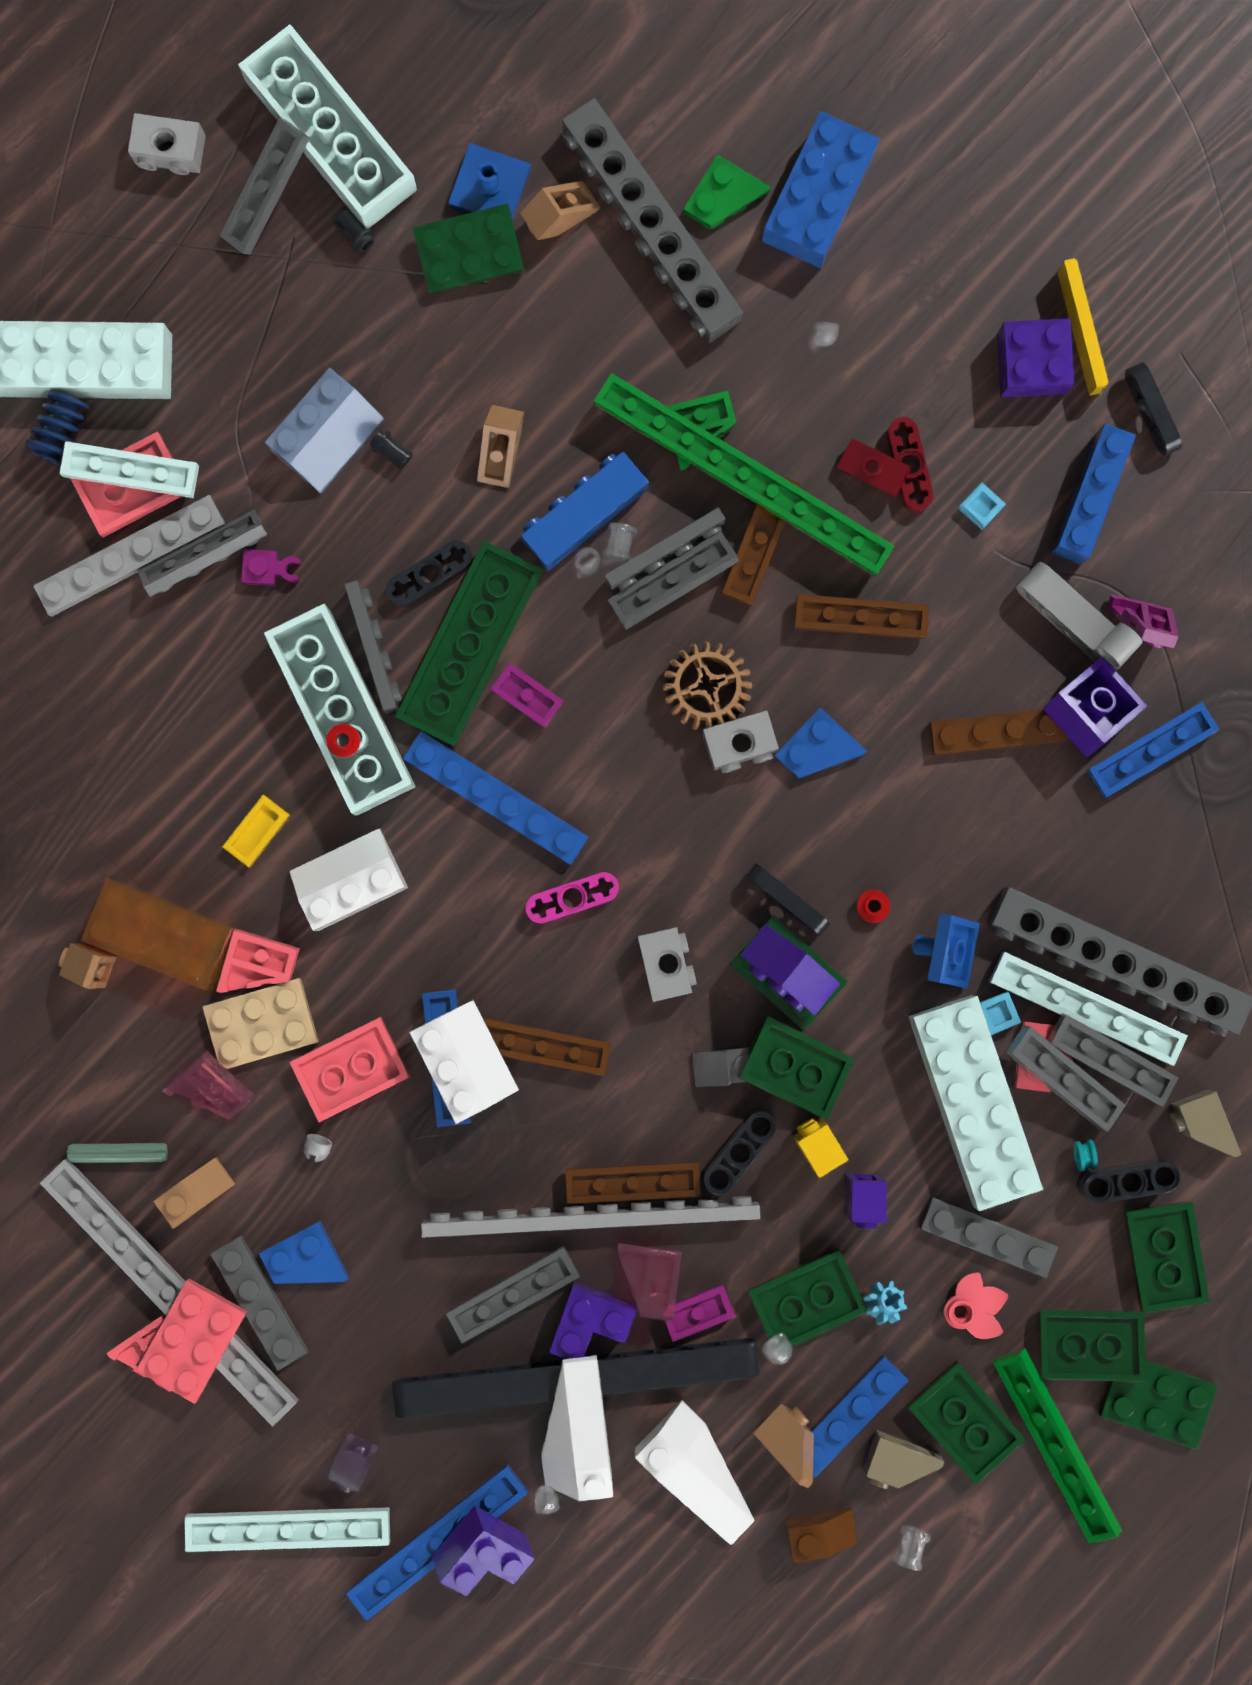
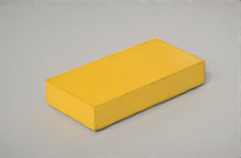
M262 795L222 847L247 867H251L291 815L268 797Z

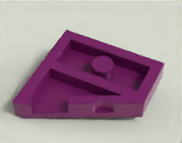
M1114 594L1110 595L1107 608L1125 625L1133 629L1142 641L1156 648H1163L1164 646L1175 647L1179 636L1172 608Z

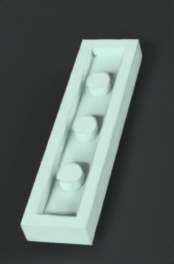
M65 441L60 475L67 478L194 498L199 465L195 462Z

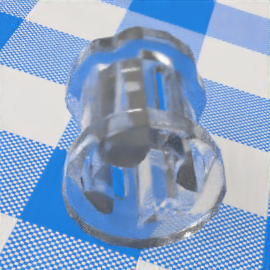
M609 523L608 530L611 533L608 548L603 551V557L612 561L626 563L632 559V556L629 554L633 536L637 535L638 529L626 524Z
M902 1526V1540L898 1553L893 1555V1561L905 1568L921 1571L923 1567L921 1558L925 1544L930 1542L931 1535L912 1526Z

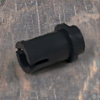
M349 210L341 212L336 217L337 220L334 221V226L351 242V248L354 251L364 253L372 247L375 242L372 237L373 232L370 229L365 230Z
M380 429L370 442V445L374 448L373 452L375 454L381 453L402 470L412 458L413 452L392 438L390 431L385 432Z

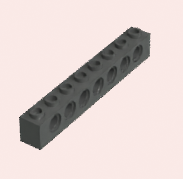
M593 98L563 118V133L561 137L570 151L576 150L581 158L579 163L585 174L589 178L594 176L600 185L598 186V191L607 204L612 202L618 211L616 217L621 226L626 231L630 229L637 238L634 242L643 257L649 256L655 264L653 271L662 284L667 282L673 290L671 296L677 307L681 311L686 309L691 316L690 324L699 337L704 335L710 343L742 321V309L597 100ZM591 139H598L602 142V145L592 148L586 143ZM615 165L621 171L617 174H608L605 168ZM627 192H635L640 197L635 201H628L623 198V195ZM646 218H653L658 224L653 228H647L641 222ZM670 244L676 248V252L666 255L659 249L663 245ZM682 271H690L694 274L695 278L691 281H682L678 274ZM706 297L712 300L713 305L709 308H701L696 301Z
M1010 887L1003 888L988 921V925L995 928L994 934L1012 941L1014 937H1017L1026 942L1025 948L1043 955L1044 950L1056 955L1054 961L1072 969L1075 964L1087 969L1085 975L1100 982H1104L1105 978L1117 983V990L1131 996H1135L1136 992L1148 997L1146 1000L1148 1004L1163 1010L1166 1009V1006L1178 1010L1177 1017L1196 1024L1197 1019L1209 1024L1208 1031L1225 1038L1228 1033L1240 1035L1252 1007V996ZM1025 913L1030 914L1035 921L1034 928L1030 932L1024 931L1020 926V919ZM1056 927L1061 928L1065 934V940L1059 946L1055 945L1051 940V932ZM1086 941L1092 942L1095 946V954L1089 960L1081 952L1082 945ZM1118 954L1125 959L1126 963L1121 973H1117L1112 967V961ZM1149 968L1156 975V981L1150 987L1146 986L1143 981V974ZM1179 982L1183 983L1186 987V995L1180 1001L1174 996V987ZM1210 996L1217 1003L1216 1010L1212 1014H1208L1204 1007L1206 999Z

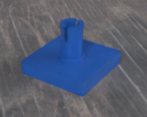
M470 143L448 202L449 208L468 214L508 204L513 221L530 176L532 165Z
M940 913L935 938L923 935L916 936L913 943L914 955L931 957L928 974L929 981L968 989L980 923Z

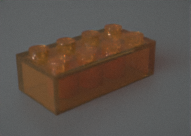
M106 878L81 941L208 991L214 990L226 959L233 931L238 928L119 880Z

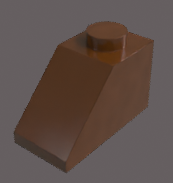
M852 1508L785 1518L793 1563L829 1558L857 1544Z

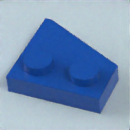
M820 707L774 757L800 779L820 770L860 757L867 750Z
M321 1221L259 1253L274 1284L345 1282L350 1278Z

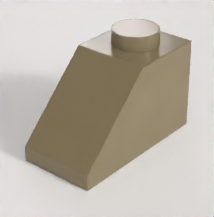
M1207 1089L1170 1104L1173 1110L1170 1118L1177 1132H1182V1135L1233 1157L1242 1155L1216 1091Z
M876 1430L863 1470L866 1476L869 1477V1482L883 1489H888L889 1485L901 1488L941 1469L944 1460L938 1452Z

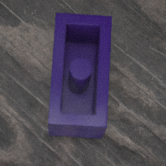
M845 1173L844 1214L851 1222L857 1224V1228L875 1229L877 1228V1223H886L887 1181L879 1174Z

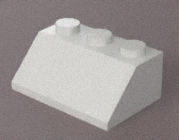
M380 828L290 871L298 900L313 931H320L408 889Z
M474 1000L410 1032L456 1124L519 1090Z

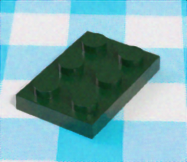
M508 204L413 227L430 295L525 271Z
M772 915L765 924L807 953L840 983L817 1014L814 1015L805 1007L799 1012L784 1000L788 994L782 997L767 985L771 981L769 978L766 977L762 982L747 970L751 964L740 955L759 931L729 965L802 1031H805L848 981L775 915Z
M764 1016L737 1077L822 1119L828 1120L854 1062V1058L769 1016Z
M1182 1201L1123 1211L1140 1311L1148 1313L1210 1303L1193 1202Z
M839 1248L748 1289V1293L776 1354L856 1318L867 1311Z
M1040 1310L1042 1379L1147 1382L1144 1312Z
M1147 1359V1382H1108L1098 1413L1101 1417L1196 1450L1198 1449L1216 1394L1217 1384Z
M957 1360L907 1404L911 1412L975 1485L1026 1441L1023 1435Z

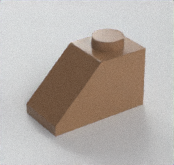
M578 181L542 188L520 214L527 223L530 232L535 235L537 240L559 236L597 212L600 206L585 183Z
M495 405L491 406L484 423L477 481L506 488L510 487L521 438L523 411Z
M71 943L69 948L66 947L61 954L59 966L62 969L59 975L87 989L106 988L117 956L80 943Z
M215 1157L153 1202L174 1229L236 1183L218 1158Z
M781 1404L753 1434L798 1484L809 1488L813 1484L814 1434L806 1426L810 1421L796 1406L790 1409Z

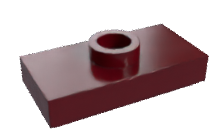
M854 438L850 440L837 465L839 470L895 498L911 470L910 466Z

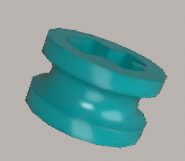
M1086 1140L1085 1144L1075 1141L1073 1152L1078 1171H1084L1086 1167L1096 1170L1098 1158L1093 1140Z

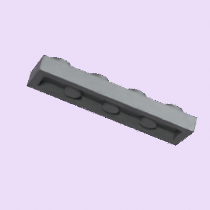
M281 118L278 119L220 234V237L243 254H251L310 139L309 136L290 122Z
M719 507L607 573L605 575V582L611 592L618 588L620 591H623L638 582L636 577L645 572L651 574L666 565L664 561L673 555L679 557L692 549V544L704 538V540H707L718 532H722L720 527L724 526L725 517Z
M255 509L139 570L143 587L148 595L151 597L158 592H165L173 584L187 577L199 574L207 566L226 560L232 553L245 546H252L262 537L266 536L265 528Z
M720 531L614 595L608 601L627 630L739 562V559Z
M357 580L346 583L345 588L383 711L386 714L397 712L399 710L397 702L402 701V696L397 682L391 683L388 675V670L393 669L387 650L381 652L378 639L383 638L378 619L372 620L368 608L373 607L368 587L362 589Z
M1061 1014L1047 1040L1058 1050L1161 1107H1164L1179 1077L1067 1014Z
M1030 1026L1022 1027L1006 1051V1054L1100 1131L1109 1132L1126 1106Z
M932 1196L919 1227L924 1231L1044 1278H1047L1058 1249V1246Z
M239 1236L211 1253L210 1255L240 1307L248 1311L246 1317L277 1371L307 1354L309 1350L243 1236Z
M562 1246L446 1312V1315L461 1343H464L580 1277V1274L567 1250Z

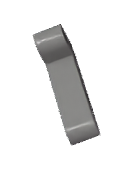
M1038 562L1016 586L1018 593L1094 662L1103 656L1116 671L1142 644V639L1133 629L1123 623L1114 626L1055 571L1042 562Z

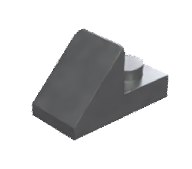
M750 1047L692 1053L695 1086H727L731 1083L746 1082L738 1078L737 1075Z

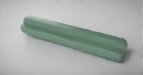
M165 1143L72 1144L67 1149V1160L70 1163L164 1162L168 1157V1147Z

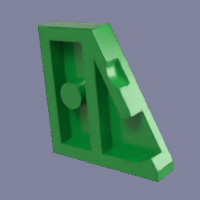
M717 155L684 207L683 214L712 230L724 223L727 217L735 216L745 210L746 206L760 197L763 199L768 196L771 186Z
M728 390L667 406L719 439L736 425V418ZM676 455L680 471L691 465V463Z

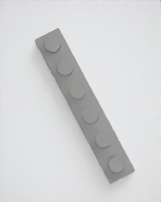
M208 495L33 586L47 614L52 617L226 524L214 500Z

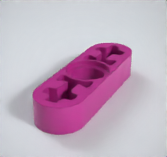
M601 872L531 896L526 903V913L536 923L553 921L612 901L618 894L619 884L612 874ZM604 878L607 883H613L614 888L609 890V896L603 897L601 892L592 894L595 901L587 903V893L582 884L589 882V889L599 885L598 880ZM570 888L578 889L582 894V902L575 908H570L563 902V894ZM558 893L557 900L563 912L556 914V907L546 910L547 916L541 918L538 913H532V908L536 906V900L541 899L543 903H549L554 901L550 895Z

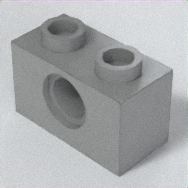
M134 113L128 152L135 164L146 170H156L157 167L167 168L171 172L180 175H188L189 172L200 173L206 135L199 122ZM167 142L173 143L171 149L160 151L163 144Z
M767 710L703 729L702 732L713 771L721 769L722 774L741 769L740 763L753 759L754 764L773 759L772 753L777 752L779 749ZM739 735L745 736L750 742V749L746 752L736 751L732 746V739Z
M676 927L638 936L652 1001L655 1002L692 993L691 986L697 985L693 966H686L683 953L689 952L685 932L679 934ZM664 954H672L677 959V968L672 973L666 974L659 969L658 962Z

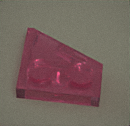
M208 1051L203 1052L162 1090L171 1097L176 1092L191 1098V1105L201 1109H209L229 1120L251 1103L255 1096Z
M618 1243L617 1252L639 1317L673 1321L682 1252Z

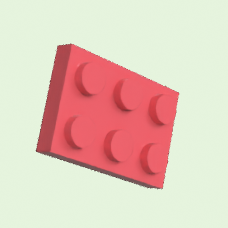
M158 431L121 450L173 459ZM70 478L98 533L103 538L182 497Z
M381 1017L289 1062L318 1122L410 1077Z
M191 1279L186 1280L136 1371L195 1404L248 1311Z

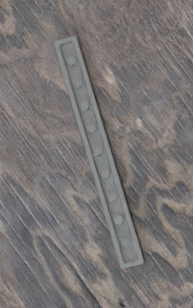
M64 1159L40 1184L167 1316L186 1281L76 1166L68 1162L67 1159ZM235 1334L216 1368L273 1427L299 1399Z
M750 1196L732 1197L731 1203L719 1204L717 1198L698 1199V1205H685L684 1200L664 1201V1207H651V1202L631 1203V1208L618 1209L617 1204L597 1205V1210L584 1211V1206L573 1205L565 1206L564 1212L554 1213L550 1212V1207L531 1208L530 1214H517V1209L497 1210V1216H483V1211L463 1212L462 1218H450V1213L430 1214V1219H425L422 1223V1237L760 1219V1205L757 1201L752 1202Z

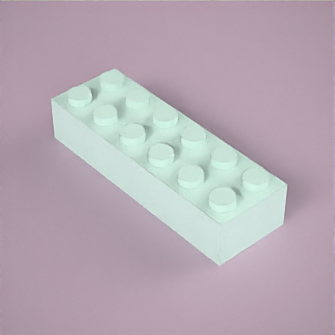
M290 24L238 64L246 83L278 121L279 118L287 120L310 137L303 153L365 229H369L417 191L413 174Z
M0 321V397L48 398L49 391L65 393L74 398L171 399L172 334L164 323Z
M322 604L265 632L267 641L350 812L357 816L415 788L416 786L328 607ZM349 724L358 731L361 743L354 755L341 758L329 751L326 737L329 730L335 725ZM346 734L340 735L337 739L339 746H346L349 742V737Z
M970 995L908 1016L972 1206L981 1211L1043 1190L978 996Z

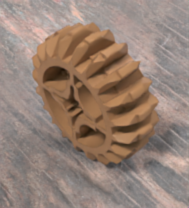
M704 642L703 652L700 653L697 645L692 644L690 646L692 656L690 657L684 650L679 651V657L683 662L680 663L674 659L670 661V666L676 670V673L665 671L664 674L666 679L673 681V683L663 685V691L673 692V695L665 698V703H677V706L671 710L673 716L681 711L685 713L681 718V724L685 725L690 717L695 719L692 725L693 730L699 728L700 721L705 722L706 729L712 727V721H716L717 725L723 724L724 717L729 722L736 720L735 715L732 713L733 710L739 714L745 712V708L738 702H749L751 696L742 693V690L752 688L751 682H742L743 678L750 675V670L738 671L737 668L744 663L743 658H738L733 663L730 659L735 651L729 649L725 656L720 654L723 647L720 643L716 645L715 652H709L710 644L709 642ZM704 661L718 663L726 668L730 674L714 675L708 670ZM694 664L697 681L688 686L687 689L680 691V680L683 673ZM703 675L709 684H717V687H713L712 699L706 690H697L698 686H702ZM734 683V697L725 708L721 709L718 692L726 688L727 685ZM700 698L706 702L711 713L697 711L690 707L685 700Z

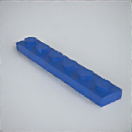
M420 731L403 758L408 763L572 865L589 838L422 731Z
M507 1463L349 1588L346 1595L364 1619L368 1621L435 1567L432 1559L433 1554L474 1505L498 1518L527 1495L528 1489Z

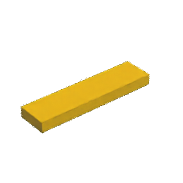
M1073 258L1065 260L1057 273L1069 319L1071 320V327L1089 396L1100 394L1109 381L1078 262Z

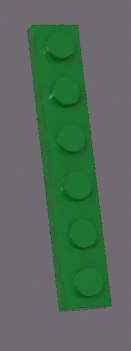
M1026 1349L998 1356L993 1364L1088 1543L1118 1537L1122 1529Z

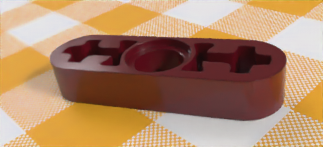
M899 417L891 423L887 431V440L892 458L901 462L903 458L910 456L914 457L919 463V470L912 474L909 473L905 481H914L922 477L923 481L919 480L916 485L919 494L925 493L926 497L923 498L921 504H917V501L914 499L910 500L909 497L914 492L913 483L911 482L906 485L905 481L900 489L902 503L908 511L920 513L925 511L931 504L933 489L918 426L908 417ZM899 426H903L904 431L910 430L911 432L906 438L907 447L910 449H906L901 453H898L897 450H902L904 446L901 436L895 437L894 435L898 431Z

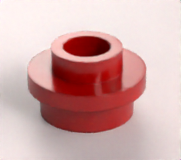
M349 724L335 725L329 730L326 737L329 751L341 758L354 755L361 743L358 731ZM342 734H346L349 737V742L346 746H339L337 743L338 737Z
M868 890L861 894L857 901L858 914L867 922H880L890 912V901L883 892ZM871 900H876L880 904V908L876 913L868 909V903Z

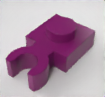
M244 549L241 582L251 585L277 586V577H283L289 583L300 582V577L298 575H289L288 568L291 565H301V560L295 556H289L282 561H278L279 553L277 551Z

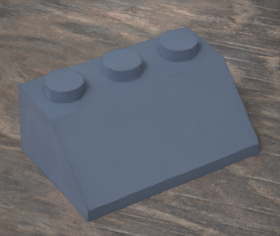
M329 367L265 441V444L275 456L321 494L382 424L384 418L354 387Z

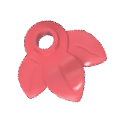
M979 1272L968 1274L957 1283L955 1296L949 1298L945 1303L943 1310L945 1320L953 1328L967 1329L974 1337L979 1339L997 1337L1003 1334V1330L994 1315L1003 1307L1008 1299V1294L993 1286L983 1287L982 1277ZM958 1306H964L966 1309L962 1317H956L954 1314L955 1308Z

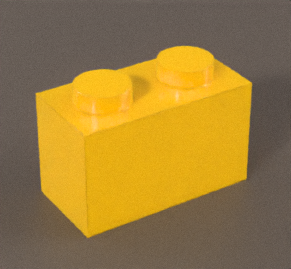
M811 1118L796 1128L798 1133L793 1138L812 1170L819 1178L848 1161L847 1156L829 1126L823 1120L815 1121Z

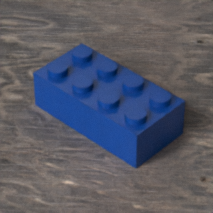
M820 111L766 223L762 242L821 269L875 156L880 138Z

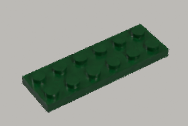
M485 540L483 541L395 716L396 719L456 747L543 573L542 568Z

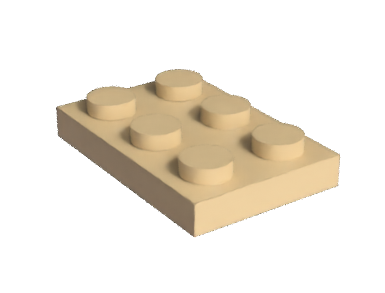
M301 978L203 1006L221 1071L319 1042Z

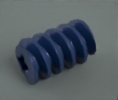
M49 391L47 397L53 404L44 403L42 405V410L48 416L38 415L36 421L43 428L32 427L30 432L37 440L27 439L25 445L39 458L61 467V463L56 459V455L63 456L64 448L61 446L62 443H65V441L74 442L67 435V432L79 431L72 421L73 419L82 421L85 419L78 411V408L89 409L90 407L68 394Z

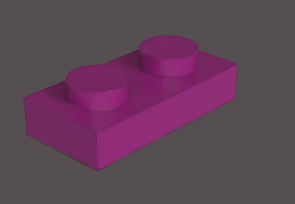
M511 663L508 664L491 688L492 692L544 729L564 703L561 698Z
M723 1283L660 1308L673 1342L735 1317Z

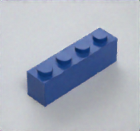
M1106 423L1097 431L1050 554L1082 565L1090 558L1135 440V434Z
M624 452L617 457L614 454L607 457L599 465L601 470L593 477L589 475L583 477L575 484L573 488L576 491L566 499L564 496L559 497L548 507L550 512L542 519L535 517L524 526L523 531L525 533L521 535L522 541L547 572L648 490L649 481Z

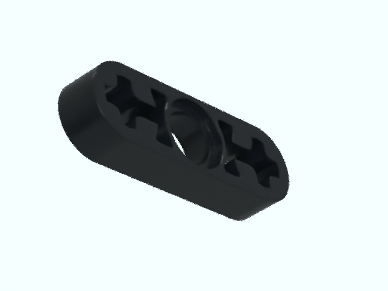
M1143 362L1125 370L1127 385L1158 451L1165 456L1181 449L1182 442L1179 432L1149 368Z
M460 540L451 541L390 579L386 586V594L389 600L397 607H408L463 573L471 566L473 561L470 547ZM457 549L458 552L465 551L466 553L463 555L464 562L458 564L457 561H452L447 565L450 572L445 574L441 563L436 559L442 556L445 563L452 558V550ZM427 565H433L439 570L437 580L431 583L424 582L420 577L421 570ZM414 574L417 583L423 589L417 592L414 585L407 590V598L402 599L401 596L394 597L393 595L397 592L395 586L401 583L403 587H407L413 583L409 576Z
M757 863L745 875L750 882L819 937L831 924Z

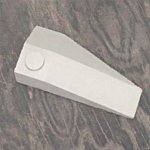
M597 1356L564 1359L562 1361L554 1404L541 1451L545 1485L578 1501L613 1497L612 1470Z
M681 1400L635 1447V1458L663 1486L732 1545L755 1520L706 1423Z

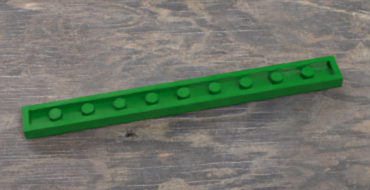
M613 373L610 374L594 400L596 406L874 576H877L895 547Z

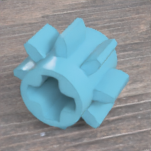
M893 1281L884 1283L883 1286L880 1282L871 1285L870 1289L873 1294L863 1296V1300L866 1301V1315L876 1318L878 1325L887 1322V1320L890 1323L899 1321L900 1316L897 1312L907 1309V1306L904 1304V1290L900 1291L895 1288Z

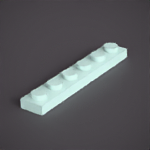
M1006 952L1001 953L989 980L991 984L1059 1015L1062 1013L1067 1014L1093 1030L1171 1066H1175L1188 1036Z
M390 1507L198 1513L185 1516V1552L388 1546L390 1544Z

